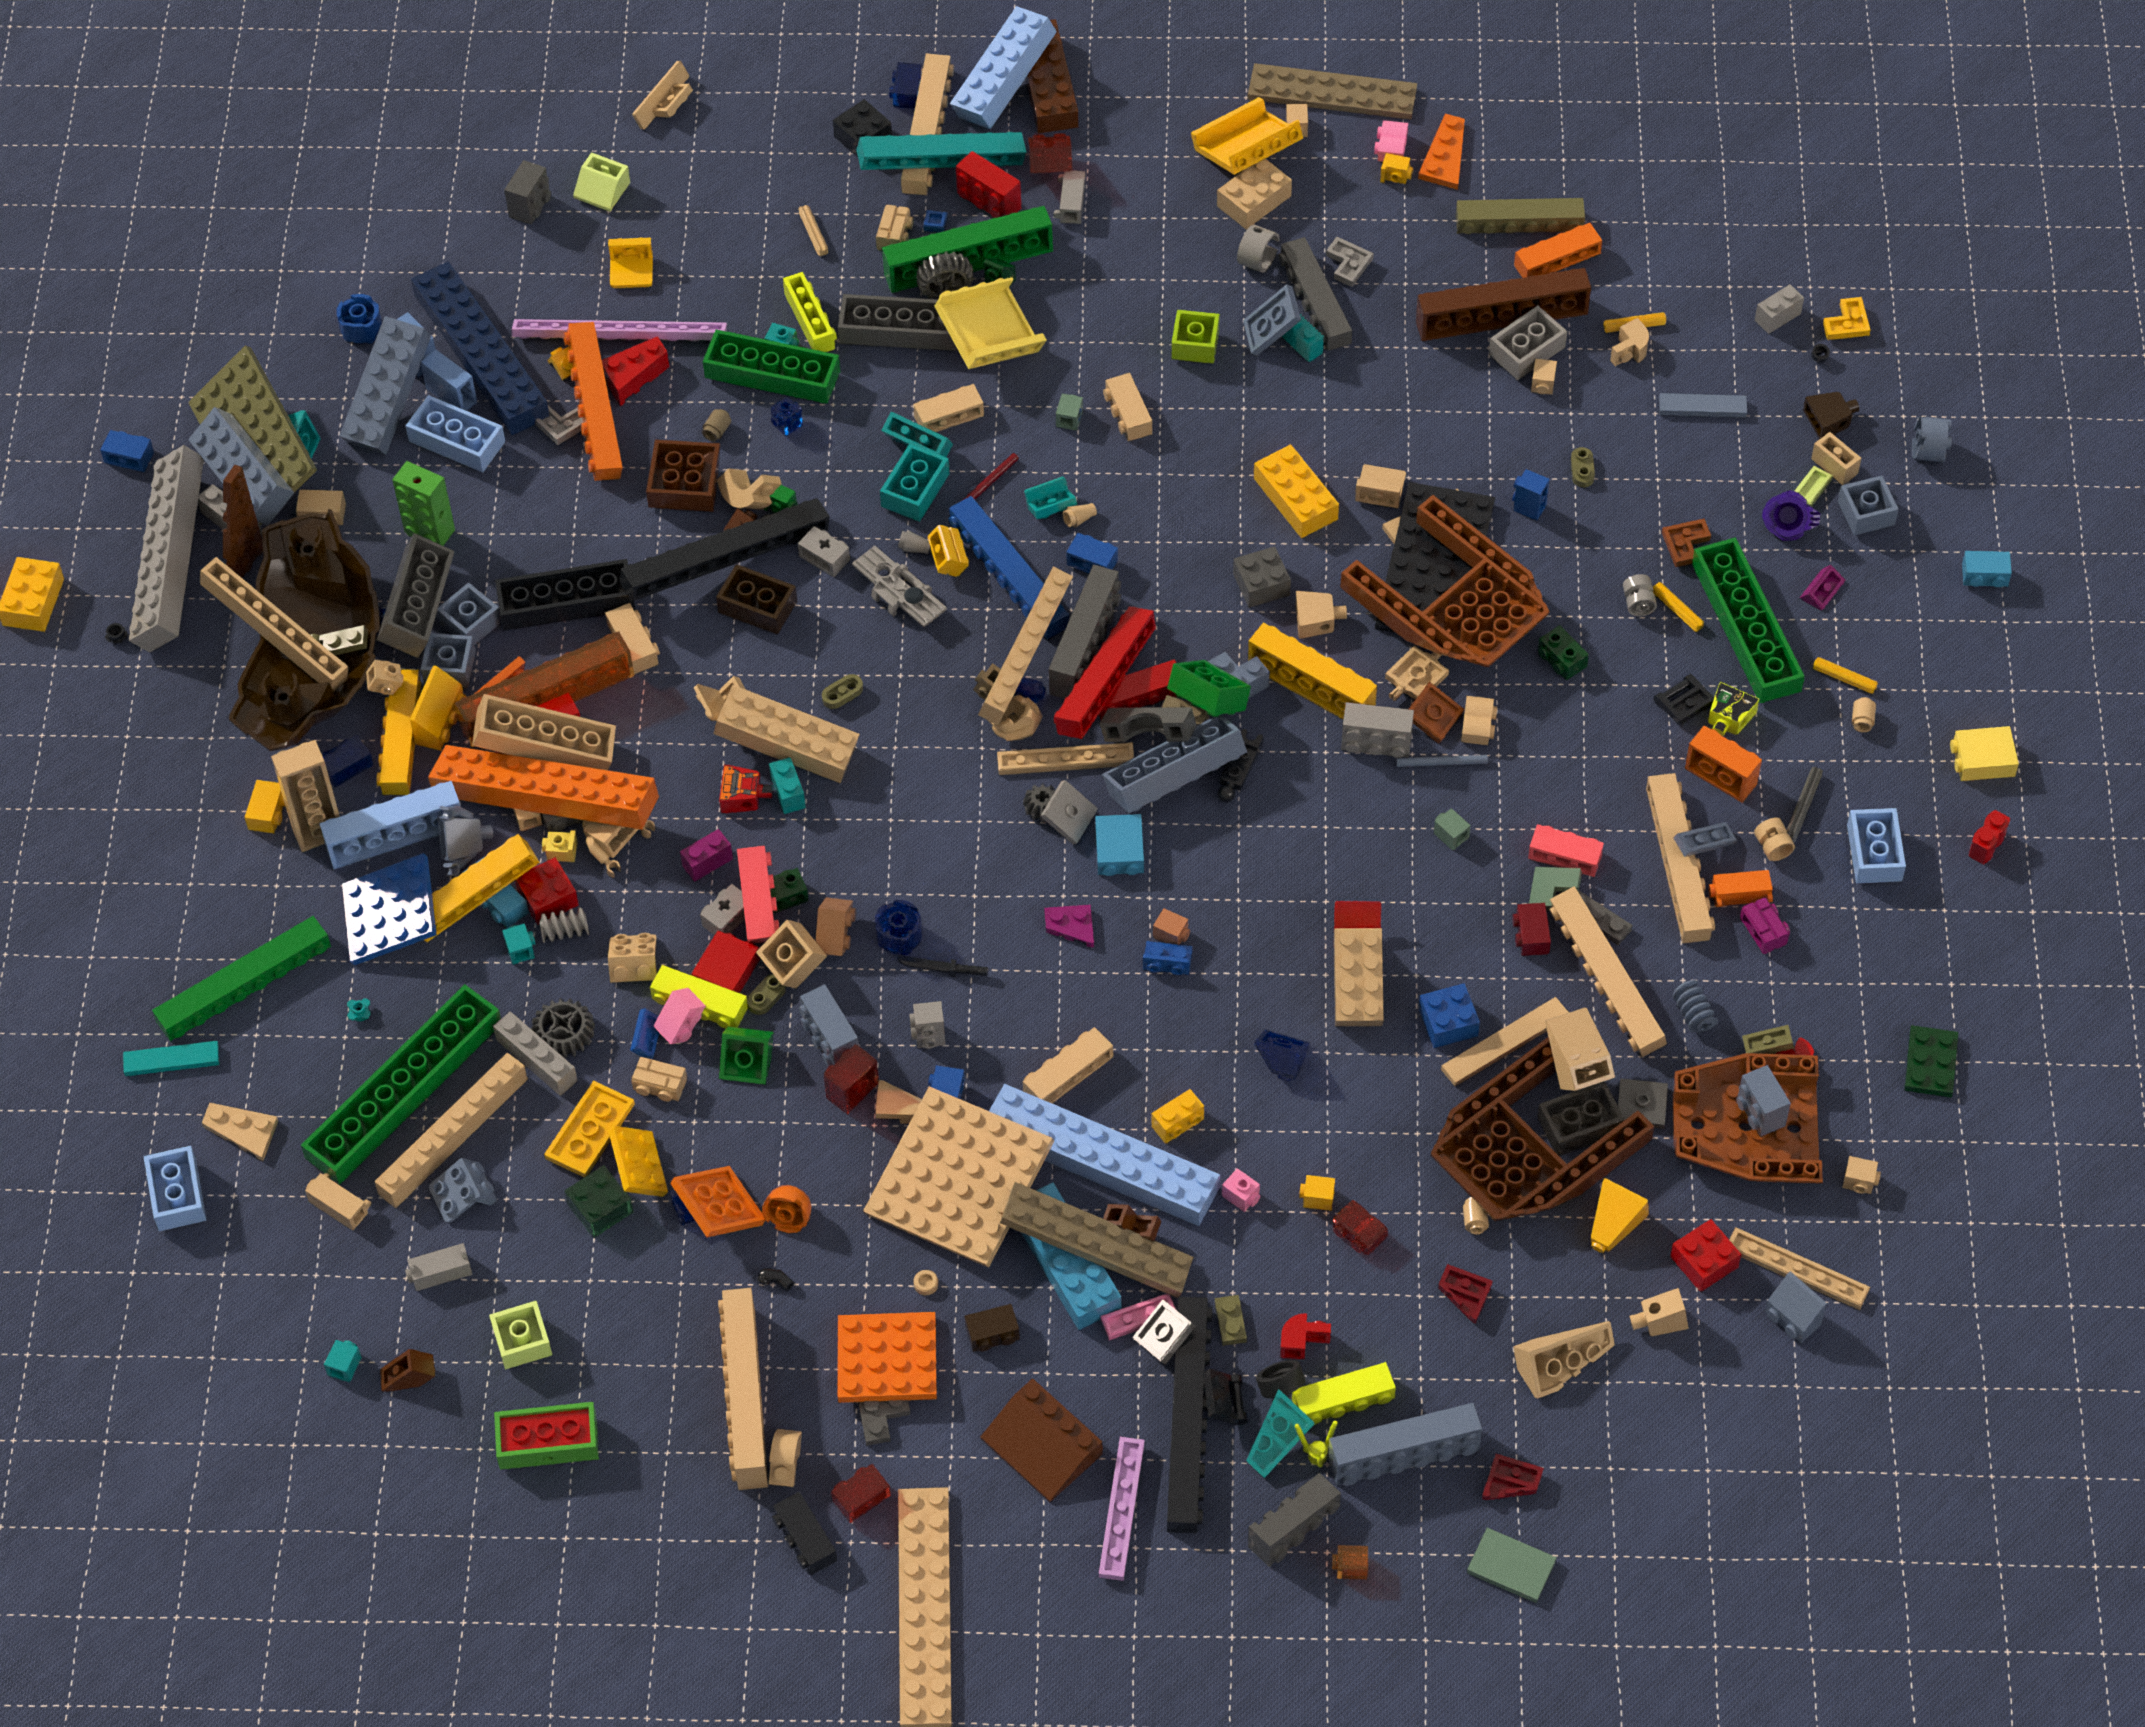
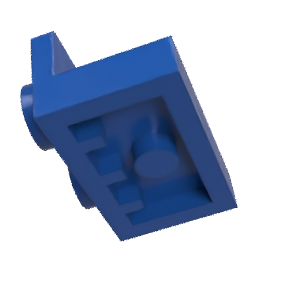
M1146 941L1145 954H1143V970L1169 972L1174 975H1189L1193 946Z

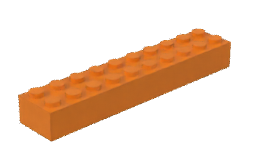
M445 745L428 776L431 787L439 783L452 781L459 800L641 830L659 798L656 783L652 777Z

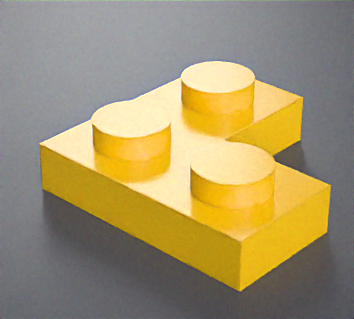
M1862 297L1840 299L1839 305L1842 316L1824 318L1823 320L1827 340L1870 336L1871 330Z

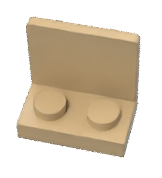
M1364 464L1361 477L1357 479L1355 501L1399 508L1406 471Z

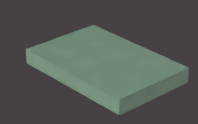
M1487 1528L1471 1560L1467 1573L1537 1603L1557 1557Z

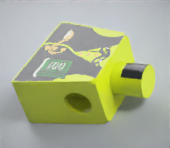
M1720 682L1711 706L1708 722L1714 725L1713 729L1721 736H1724L1726 731L1734 735L1739 734L1757 713L1759 698Z

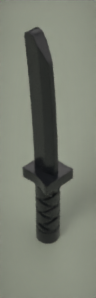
M904 955L897 956L898 961L903 965L950 972L951 977H955L956 973L988 976L989 971L988 967L957 964L956 960L951 959V963Z

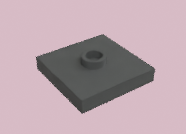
M1620 1078L1616 1124L1622 1123L1638 1110L1654 1125V1128L1664 1129L1668 1083Z

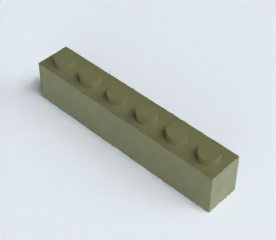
M1583 198L1457 200L1456 204L1457 234L1570 231L1585 223Z

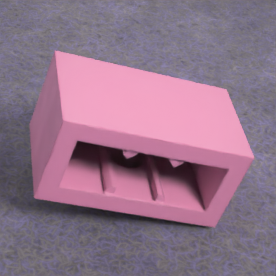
M689 988L672 991L654 1027L670 1044L686 1042L691 1037L692 1030L701 1019V1014L706 1006Z

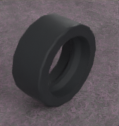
M1286 1360L1274 1363L1261 1370L1256 1376V1381L1263 1397L1275 1398L1278 1389L1285 1395L1298 1390L1305 1383V1376L1300 1362Z

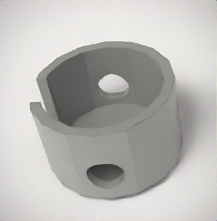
M1254 224L1251 225L1240 242L1237 253L1238 263L1262 273L1266 272L1271 267L1278 249L1267 244L1271 239L1279 241V234Z

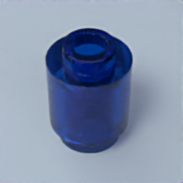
M1022 677L1014 695H1020L1024 698L1028 697L1034 703H1038L1039 700H1043L1046 687L1043 686L1042 681Z

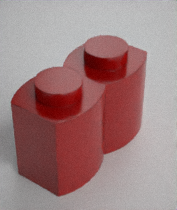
M1997 810L1989 813L1983 827L1979 828L1974 834L1969 857L1981 864L1990 861L1994 855L1995 848L2000 846L2005 839L2010 817Z

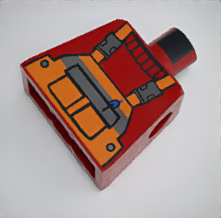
M724 765L719 798L721 813L756 811L759 798H772L773 785L761 784L760 772Z

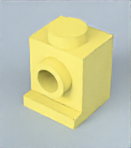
M571 830L570 833L548 832V837L542 840V851L546 852L547 861L556 857L558 861L575 862L578 844L575 830Z

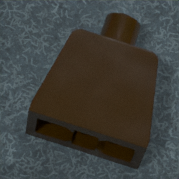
M1831 392L1805 397L1803 411L1817 436L1821 439L1829 432L1835 435L1847 429L1851 424L1852 413L1859 412V404L1856 399L1845 402L1840 392Z

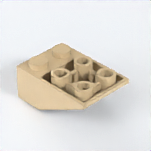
M1587 1008L1545 1020L1560 1089L1576 1091L1615 1078L1610 1054Z

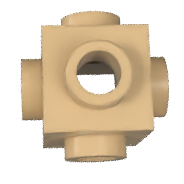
M374 660L366 672L368 691L393 695L398 687L402 686L403 674H401L400 664Z

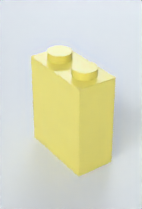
M2010 726L1958 730L1955 732L1954 740L1950 741V749L1952 754L1955 753L1956 773L1959 772L1961 781L2016 776L2019 763Z

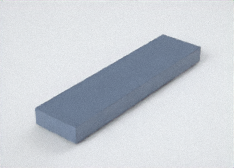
M1660 393L1659 415L1747 417V396Z

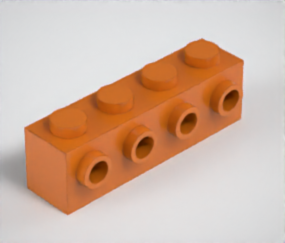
M1591 223L1580 225L1565 233H1559L1555 237L1539 241L1537 244L1527 248H1521L1515 252L1514 266L1522 278L1556 272L1601 254L1602 239Z

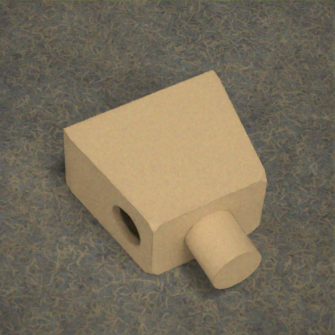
M1296 591L1295 605L1299 639L1332 633L1336 619H1347L1346 606H1333L1331 594Z
M1679 1288L1643 1300L1641 1302L1643 1312L1629 1316L1633 1330L1647 1326L1650 1336L1689 1329Z

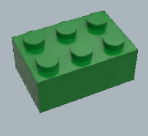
M1206 660L1174 663L1167 689L1174 692L1175 696L1190 701L1192 706L1206 710L1208 715L1218 717L1220 714L1233 715L1235 712L1245 711L1251 686Z

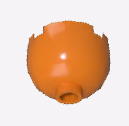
M782 1185L772 1190L762 1206V1214L768 1223L771 1221L776 1225L775 1229L786 1233H797L801 1231V1228L806 1227L811 1216L812 1206L808 1195L804 1191L791 1185Z

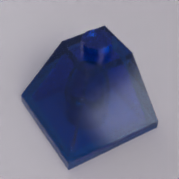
M1265 1029L1255 1040L1254 1045L1270 1072L1276 1074L1281 1080L1290 1081L1299 1075L1310 1042Z

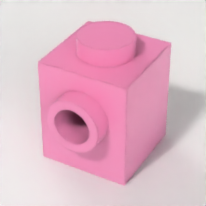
M1238 1168L1222 1184V1197L1244 1212L1250 1206H1255L1260 1199V1184Z

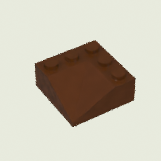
M655 439L646 490L648 507L714 512L720 443Z

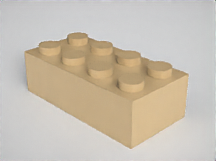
M1335 928L1334 930L1335 1026L1383 1025L1382 928Z

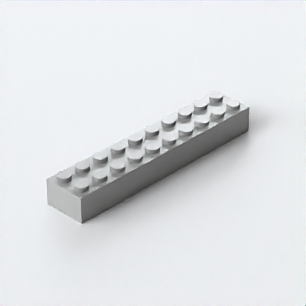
M185 445L158 459L154 465V477L151 483L152 490L148 502L149 510L146 517V530L143 536V550L140 555L141 563L138 571V583L135 590V603L132 609V623L129 628V641L148 652H152L179 635L204 462L200 454Z

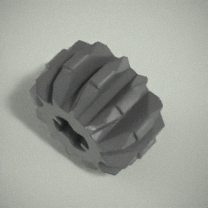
M1044 783L1041 784V787L1033 785L1032 790H1027L1025 793L1026 797L1023 799V806L1025 807L1026 814L1031 815L1033 821L1040 818L1043 823L1044 819L1041 817V814L1056 791L1052 785L1049 787H1045Z

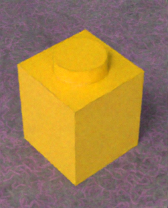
M1306 1175V1183L1300 1185L1299 1198H1304L1303 1207L1332 1211L1335 1178Z

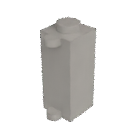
M1064 170V174L1058 176V181L1063 183L1060 210L1054 211V217L1060 219V223L1081 224L1085 193V171Z
M464 1243L408 1259L410 1269L405 1270L409 1284L414 1283L416 1291L473 1275Z

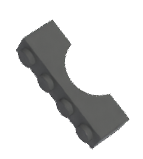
M1192 707L1108 708L1100 722L1105 742H1126L1137 734L1152 731L1164 734L1167 742H1188L1197 727Z

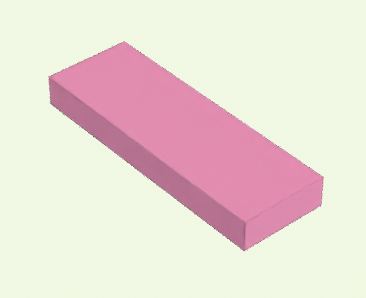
M1164 1294L1102 1315L1101 1322L1108 1339L1112 1340L1138 1331L1162 1300L1176 1309L1170 1295Z

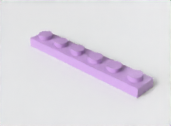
M1120 1437L1099 1578L1124 1581L1145 1440Z

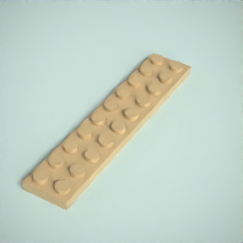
M948 1488L898 1489L900 1727H952Z

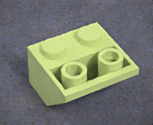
M591 153L581 167L573 197L611 211L630 184L628 166Z

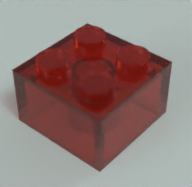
M1057 133L1053 137L1037 134L1033 135V138H1028L1030 173L1072 171L1070 136H1066L1064 133Z
M857 1044L851 1049L845 1050L840 1060L835 1065H830L824 1073L826 1099L848 1115L879 1084L877 1060Z

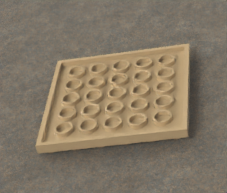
M929 1086L863 1212L872 1218L989 1268L1010 1228L1001 1224L1000 1220L1014 1183L1017 1182L1029 1188L1032 1186L1054 1140L1052 1137Z

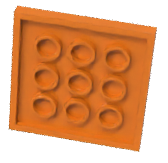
M935 1312L838 1315V1403L937 1399Z

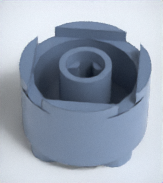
M1919 416L1914 427L1916 435L1915 438H1912V457L1923 461L1944 463L1946 450H1950L1952 437H1948V432L1951 429V420Z

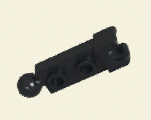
M1243 729L1241 731L1247 753L1241 755L1237 760L1227 763L1220 777V784L1223 786L1217 792L1220 801L1231 802L1235 797L1234 789L1242 790L1250 770L1262 749L1264 741L1262 734L1257 735L1256 739L1251 741L1246 738L1247 730Z

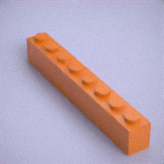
M594 322L568 323L567 332H564V343L569 347L567 359L568 363H572L573 367L571 368V380L576 383L574 395L575 399H579L580 404L578 405V416L583 419L581 432L582 436H586L587 440L585 441V452L590 456V460H588L589 472L593 473L594 481L620 479L623 467Z

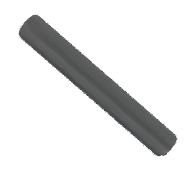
M1811 768L1787 827V834L1790 835L1794 843L1823 773L1821 768Z

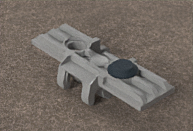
M873 546L852 563L857 570L875 584L872 589V599L879 602L881 596L888 603V613L893 617L897 614V608L900 607L925 627L947 610V607L931 594L932 588L929 585L923 584L909 572L905 564L900 565L893 562L876 546ZM885 569L890 574L887 576H881L878 573L881 570ZM901 577L908 581L913 587H910L907 583H905V581L902 580Z

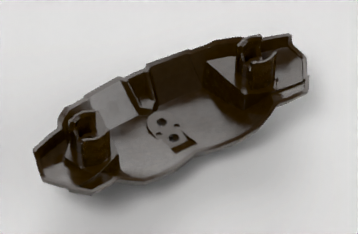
M328 509V514L326 515L308 513L287 521L276 522L262 529L264 558L257 575L256 590L308 634L322 635L365 625L368 629L367 648L335 655L348 666V677L333 692L329 682L318 683L260 634V641L237 684L239 698L232 708L229 720L247 737L249 735L270 752L297 744L313 725L335 716L343 709L362 687L367 678L366 672L376 657L373 654L375 635L380 631L377 593L373 588L370 567L352 545L342 540L338 524L331 509Z

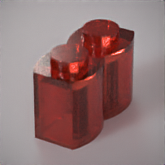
M1354 1200L1350 1201L1332 1219L1335 1234L1342 1239L1346 1238L1351 1241V1246L1356 1252H1362L1367 1256L1388 1237L1387 1227Z

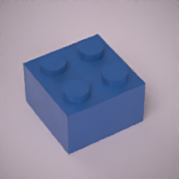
M1465 983L1420 995L1419 1012L1433 1048L1478 1037L1480 1021Z

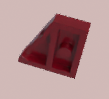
M1447 1264L1438 1289L1472 1323L1476 1324L1493 1281Z

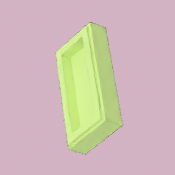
M1813 466L1794 492L1803 495L1807 500V504L1812 507L1832 481L1833 475Z

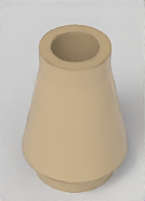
M1093 503L1070 506L1063 511V519L1068 527L1076 528L1089 518L1095 516L1097 510Z

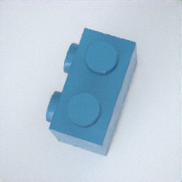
M1965 551L1962 561L1963 585L1974 587H2008L2012 574L2010 552Z

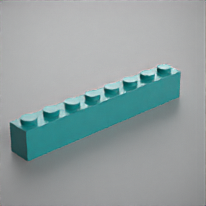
M1022 132L860 137L857 146L861 170L956 167L971 151L996 166L1023 165L1026 156Z

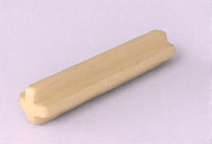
M808 205L800 206L798 209L799 215L819 256L827 255L828 247Z

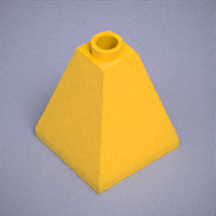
M1605 1178L1602 1182L1592 1229L1591 1247L1600 1253H1604V1251L1609 1252L1647 1218L1649 1214L1648 1200Z

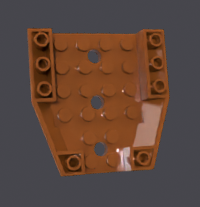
M1745 1053L1675 1071L1673 1144L1676 1157L1748 1181L1822 1184L1823 1175L1822 1160H1819L1816 1090L1819 1077L1818 1056ZM1768 1065L1791 1104L1786 1126L1760 1137L1756 1129L1749 1131L1740 1129V1124H1749L1745 1111L1740 1110L1736 1098L1738 1097L1742 1075ZM1698 1121L1704 1127L1702 1129H1695L1691 1123ZM1789 1125H1795L1800 1129V1131L1797 1133H1792L1787 1129V1127Z

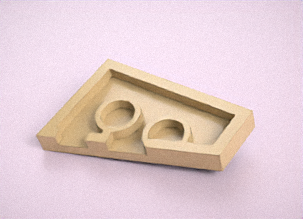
M209 1103L202 1121L203 1128L224 1140L235 1143L240 1149L254 1154L261 1161H264L278 1124L277 1116Z

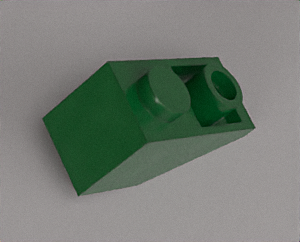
M998 258L986 259L984 261L985 283L994 282L999 278L1007 279L1012 277L1013 282L1009 286L1010 289L1016 280V267Z

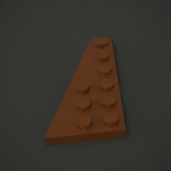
M234 464L223 480V503L227 504L226 512L223 514V521L227 522V529L223 530V558L227 560L226 565L243 578L245 573L249 572L256 557L262 554L263 544L243 468Z

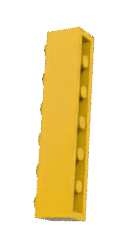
M401 670V674H403L402 686L398 687L393 695L385 697V710L387 711V716H383L385 735H381V748H383V753L379 754L381 772H377V786H381L383 795L410 794L415 751V739L410 718L421 693L422 682L419 670Z
M519 834L509 838L502 846L489 852L485 858L471 865L468 870L458 877L451 879L440 890L432 893L437 935L540 863L525 839ZM436 936L425 939V941L429 942Z

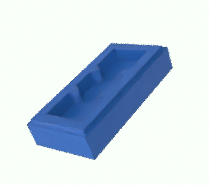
M646 1008L639 1011L630 1051L640 1057L653 1059L659 1032L654 1027L658 1015Z

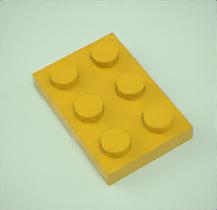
M619 1126L611 1127L608 1132L624 1192L665 1196L668 1193L653 1132Z

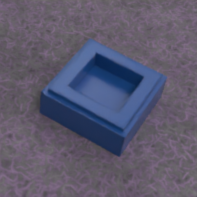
M927 210L923 231L938 233L945 231L948 213Z

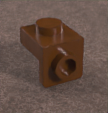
M737 508L724 531L743 525L746 522L757 520L758 515L749 509L743 511Z

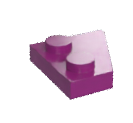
M1091 905L1044 908L1046 933L1062 936L1073 942L1076 939L1087 943V947H1094Z

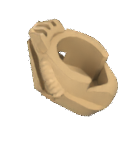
M1017 695L1012 697L998 725L989 720L987 721L993 725L992 730L996 735L1007 741H1016L1034 734L1042 720V713L1031 699Z

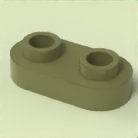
M1584 447L1574 449L1571 454L1572 480L1578 487L1585 488L1591 486L1595 477L1593 454Z
M849 674L826 687L822 691L824 706L836 709L858 697L863 691L862 679L857 675Z
M774 974L765 977L748 996L747 1003L750 1012L756 1015L767 1013L785 994L786 986H783ZM759 998H760V999H763V1000L760 1001V1002L755 1001L756 999H759Z

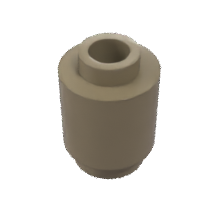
M722 409L712 411L702 430V434L707 440L715 442L723 436L731 424L728 412Z

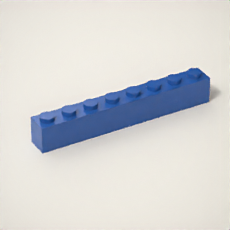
M972 496L950 507V517L948 520L951 527L959 530L964 543H969L975 556L983 560L987 571L996 576L1000 587L1005 588L1009 592L1011 600L1015 604H1019L1022 613L1027 618L1044 583ZM1059 604L1044 633L1046 639L1062 632L1068 625L1069 614L1061 604Z

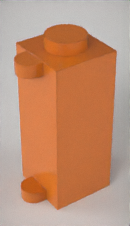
M1769 870L1713 875L1712 884L1708 886L1709 897L1714 898L1715 907L1750 904L1762 898H1767L1769 902H1773V889Z

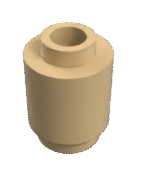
M1863 697L1856 700L1853 704L1852 724L1858 732H1869L1875 724L1876 703L1871 699Z
M1472 1197L1466 1199L1463 1205L1465 1229L1472 1234H1481L1489 1227L1488 1214Z

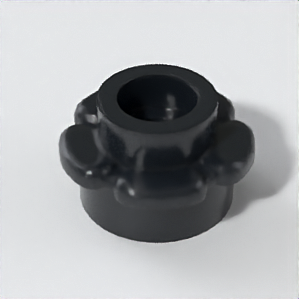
M113 623L107 627L105 638L108 642L119 644L127 638V631H125L121 624Z

